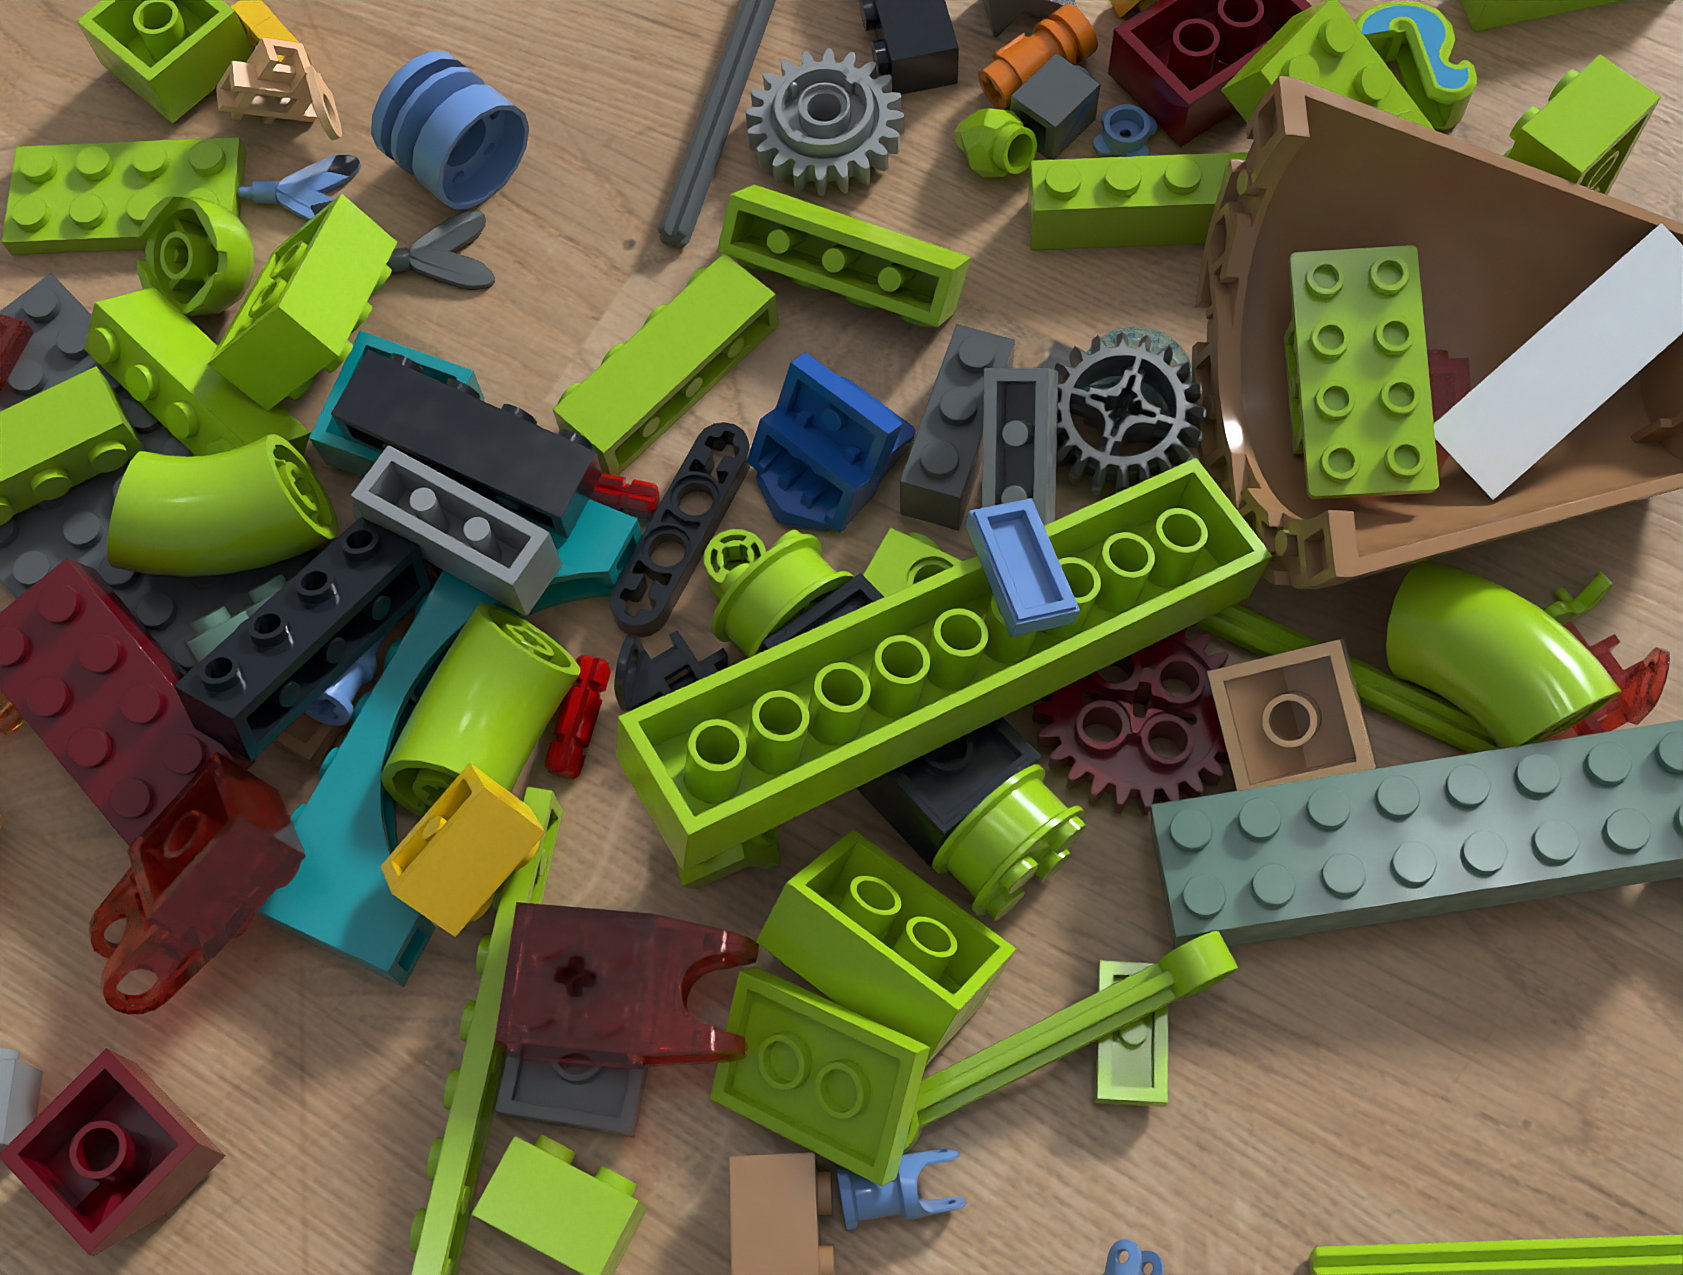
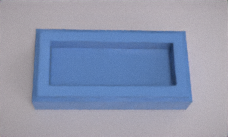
M1032 498L970 510L965 525L1010 636L1014 637L1075 623L1080 609Z

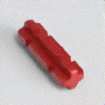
M602 473L589 499L622 512L623 508L629 509L628 515L649 519L653 517L657 510L659 490L658 486L652 482L634 479L631 484H626V477Z
M581 655L576 659L581 672L574 682V686L570 688L564 697L553 732L557 736V742L550 743L544 762L548 773L557 777L576 779L581 774L586 755L582 754V748L589 747L603 701L599 698V692L606 691L611 674L608 662L598 657Z

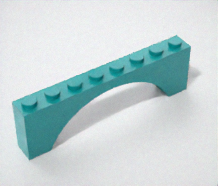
M589 499L569 538H565L537 525L550 533L562 567L527 616L567 602L610 597L615 583L642 537L638 519ZM444 570L435 585L431 584L432 589L417 603L415 619L404 638L396 639L389 648L384 660L382 676L373 691L365 693L358 701L352 715L350 731L340 748H333L324 759L319 772V784L308 803L301 804L290 817L285 833L287 839L274 861L267 862L258 872L252 885V899L247 905L267 923L402 987L405 986L436 927L431 920L391 893L381 870V864L399 843L396 821L397 802L385 790L380 775L425 688L480 602L491 603L521 618L527 617Z

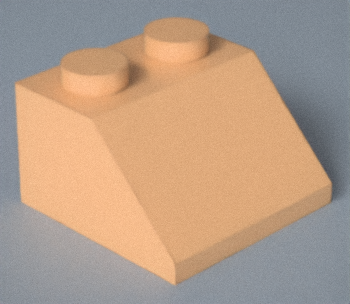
M1345 638L1207 671L1237 791L1372 770L1377 767Z

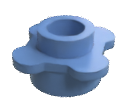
M1130 104L1118 105L1102 113L1101 123L1103 129L1101 135L1095 137L1093 148L1098 155L1103 157L1110 155L1116 157L1149 156L1150 150L1147 142L1157 129V123L1153 117L1147 115L1141 108ZM1120 135H1128V136H1130V137H1129V138H1125V137H1121Z

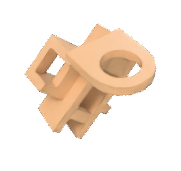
M262 37L247 62L232 61L216 86L218 111L230 112L232 120H241L244 114L262 116L263 123L272 124L275 118L314 122L317 116L311 104L313 101L320 123L328 137L332 141L342 137L341 124L333 94L324 83L321 74L317 73L314 67L310 65L303 43ZM277 55L285 56L280 64H277L279 62Z

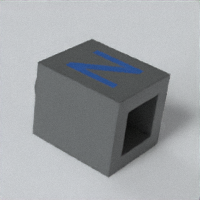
M1055 53L1011 96L1010 111H1014L1023 122L1024 127L1029 128L1035 134L1037 140L1036 151L1048 160H1055L1096 120L1100 83L1094 80L1093 76L1085 68L1073 65Z

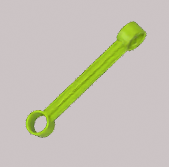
M1213 931L1193 939L1164 955L1157 963L923 1079L918 1092L903 1155L908 1153L917 1144L921 1136L922 1127L1176 1000H1183L1206 990L1237 972L1239 968L1220 932Z

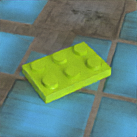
M753 966L739 971L709 1099L882 1187L897 1178L930 1047L759 967Z

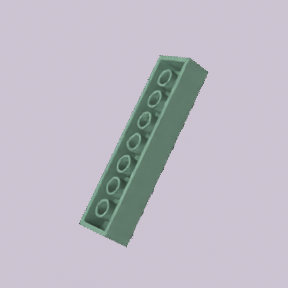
M1683 720L1151 805V832L1173 947L1176 949L1193 939L1213 931H1219L1227 947L1683 877Z

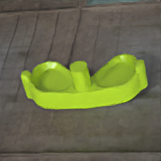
M1598 571L1595 574V579L1575 599L1564 587H1561L1553 593L1558 601L1542 610L1564 626L1595 607L1609 592L1613 583L1605 574Z

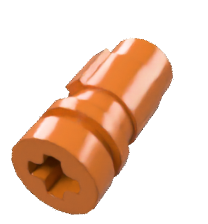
M1068 3L1049 15L1048 19H1043L1034 26V33L1026 37L1022 33L996 51L992 55L994 61L979 71L978 80L986 97L996 108L1000 110L1008 108L1011 105V96L1055 53L1071 64L1076 65V63L1083 62L1097 51L1098 41L1095 31L1086 16L1076 6Z

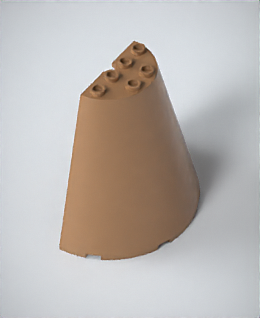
M1278 76L1261 99L1246 125L1247 139H1254L1246 160H1230L1215 203L1204 247L1195 303L1196 308H1208L1206 310V319H1208L1206 342H1197L1192 346V383H1199L1203 390L1201 398L1194 404L1206 409L1204 423L1195 426L1203 433L1200 446L1198 447L1200 461L1216 483H1220L1223 493L1271 553L1272 558L1262 573L1261 578L1274 585L1293 586L1295 589L1331 587L1683 489L1682 333L1494 500L1489 497L1436 439L1439 487L1433 493L1310 499L1307 496L1304 454L1293 455L1284 335L1293 317L1288 266L1291 254L1295 252L1413 245L1417 248L1433 422L1435 423L1659 224L1662 223L1683 245V223L1300 79Z

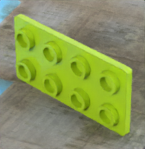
M1413 245L1295 252L1291 254L1288 266L1293 317L1284 335L1293 455L1304 454L1307 496L1310 499L1433 493L1439 487L1417 248Z

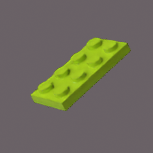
M240 137L18 146L15 150L2 244L11 255L146 249L147 240L138 239L140 227L150 209L165 197L192 196L214 202L228 208L240 220L242 198L238 196L237 190L243 187L247 150Z

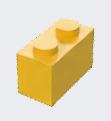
M469 763L380 867L394 896L456 937L469 921H476L485 914L493 902L495 891L511 872L523 868L530 862L538 850L540 839L546 832L528 805L473 764Z

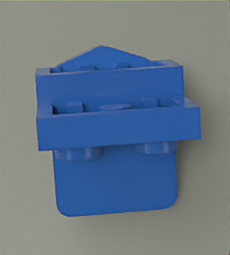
M805 352L790 362L776 408L760 418L746 463L757 470V484L777 523L818 532H827L835 529L841 533L875 495L879 483L885 474L909 449L915 436V429L910 423L851 380L839 377Z

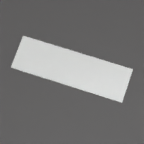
M1662 223L1659 224L1434 423L1435 439L1492 500L1683 333V245Z

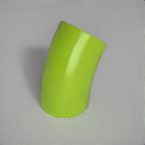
M269 434L248 445L207 456H170L139 451L130 461L114 501L109 523L107 557L108 562L113 568L145 574L186 577L229 574L268 566L304 554L337 538L339 527L329 496L304 457L287 440L277 434Z
M1432 560L1416 563L1403 579L1394 599L1388 622L1386 651L1389 668L1395 677L1423 686L1458 706L1477 722L1492 738L1499 749L1545 742L1586 719L1621 694V689L1598 659L1569 630L1538 606L1506 587L1461 568Z
M480 602L444 656L403 728L380 775L385 790L397 803L413 814L423 817L466 766L471 763L511 793L547 724L580 675L581 669L562 646L528 621L494 604Z

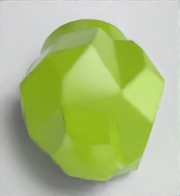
M980 109L961 121L954 133L956 145L964 152L971 170L983 178L1005 177L1008 172L1012 174L1024 172L1031 165V160L1034 159L1037 150V140L1033 131L1024 127L1023 122L1014 111Z

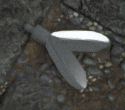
M480 211L459 213L415 241L409 247V251L407 247L394 249L386 265L392 269L391 273L410 271L412 268L417 273L458 288L468 290L489 288L495 283L492 271L482 262L456 253L479 237L485 227L486 217Z

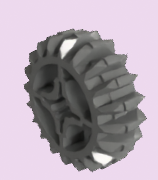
M1123 331L1116 335L1113 348H1107L1105 341L1097 335L1091 341L1090 356L1082 349L1074 346L1069 352L1071 366L1057 363L1052 368L1058 371V448L1056 468L1064 467L1073 462L1074 464L1069 473V481L1076 485L1086 475L1093 477L1091 493L1095 496L1101 494L1105 482L1116 483V494L1127 489L1129 482L1141 483L1152 478V474L1154 476L1172 469V465L1179 466L1192 460V454L1188 448L1199 447L1203 437V433L1195 426L1204 423L1206 409L1194 404L1201 398L1203 392L1199 383H1185L1191 373V367L1188 362L1174 367L1169 366L1174 354L1171 346L1161 349L1157 355L1150 353L1152 340L1148 335L1141 338L1138 348L1127 347L1128 338ZM1123 376L1121 381L1112 388L1098 389L1091 387L1088 392L1084 391L1085 388L1098 380ZM1142 382L1153 387L1162 396L1171 417L1160 414V407L1154 406L1144 399L1140 390ZM1130 395L1128 410L1131 413L1125 418L1124 423H1120L1117 435L1112 437L1114 427L1112 416L1117 414L1118 409L1123 407L1126 396ZM1070 413L1084 417L1083 423L1096 428L1101 434L1102 444L1099 451L1081 438L1073 425ZM1153 439L1161 441L1157 446L1142 454L1119 456L1122 449L1129 443L1139 441L1151 444Z

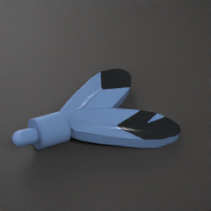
M352 155L331 156L287 176L279 183L278 181H253L252 187H240L237 190V194L241 198H253L254 204H280L293 214L309 221L334 200L324 193L336 189L354 178L361 167L360 160Z

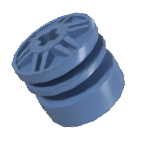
M446 51L427 52L413 58L398 70L380 93L372 113L371 135L377 149L394 160L400 168L415 176L418 183L454 210L470 209L487 201L500 190L517 169L527 147L529 125L526 114L490 85H485L483 79Z

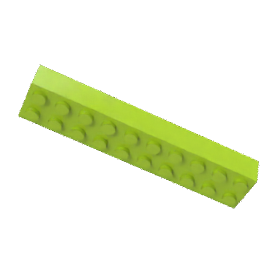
M1194 458L1044 526L1080 609L1075 623L1011 637L979 557L975 556L618 716L615 757L681 870L685 871L1249 598L1272 558L1271 553L1198 459Z

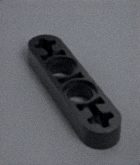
M727 422L714 423L704 428L698 435L615 583L609 598L610 609L619 629L627 635H635L640 638L651 636L660 631L665 625L701 560L705 549L749 472L750 465L746 463L750 452L749 439L743 429L737 425ZM726 445H732L735 458L727 455L722 458L716 469L717 481L710 476L715 465L712 449L723 451ZM693 491L706 492L713 499L712 506L701 515H688L679 508L680 501L686 494ZM663 542H677L685 548L684 557L674 566H658L651 560L653 550ZM645 573L654 581L648 594L652 610L641 609L633 617L630 614L627 602L629 600L639 602L648 589L645 575L642 574Z

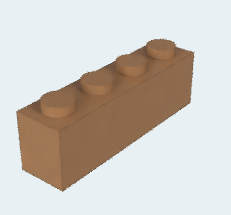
M815 1152L729 1156L731 1275H835L834 1244L821 1245L820 1216L833 1215L831 1171L818 1172V1161Z

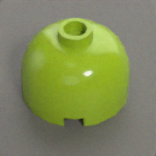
M192 196L165 197L150 209L140 227L138 236L139 240H147L145 249L146 260L136 259L137 273L143 290L155 287L188 317L219 314L242 299L251 284L254 271V246L248 229L235 214L219 204Z

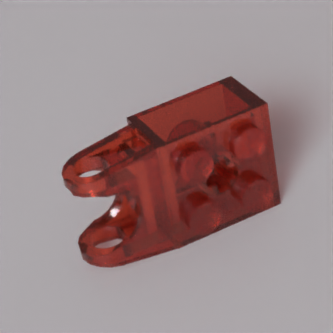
M217 751L128 848L127 852L131 867L96 909L89 922L88 934L94 952L108 959L101 976V989L106 1003L115 1011L127 1015L145 1014L155 1011L167 1003L231 939L238 938L248 929L253 921L255 912L276 889L286 886L294 878L301 861L306 857L279 790ZM126 918V927L120 943H112L105 939L104 933L108 926L117 920ZM145 969L157 975L155 984L142 994L127 995L117 989L119 982L131 971Z
M516 902L494 1042L510 1058L647 1070V1067L716 1064L744 1059L747 1056L748 1050L745 1037L725 1032L714 1025L695 1019L688 1012V998L694 984L704 975L716 970H727L736 966L756 963L759 944L749 937L732 931L652 913ZM590 975L595 982L594 987H583V996L574 998L569 991L571 984L581 976Z

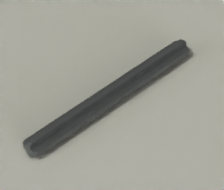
M741 0L658 226L660 240L667 245L682 248L690 242L776 0Z

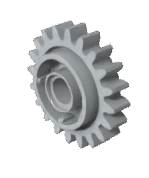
M826 49L821 62H815L808 51H803L802 66L795 67L790 61L783 59L781 60L782 77L765 72L763 74L764 90L752 89V108L746 109L750 150L757 151L760 168L772 166L775 182L779 183L789 175H793L796 192L803 190L809 181L816 182L818 195L824 196L828 183L834 181L843 194L848 193L850 177H856L865 185L870 184V166L880 171H886L888 169V154H898L900 151V135L904 134V113H902L901 93L892 92V77L890 75L881 76L876 79V63L874 61L868 62L860 69H857L854 52H850L841 63H837L834 60L832 49Z

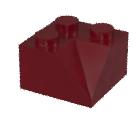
M107 1048L0 1152V1159L87 1254L91 1256L98 1255L173 1210L226 1156L137 1063Z

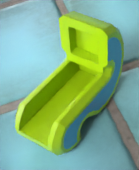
M1390 1L1374 5L1361 12L1354 23L1385 63L1390 61L1397 62L1407 93L1435 130H1445L1459 123L1466 112L1477 85V76L1474 65L1468 60H1463L1459 64L1449 62L1455 42V35L1452 24L1439 10L1418 1Z

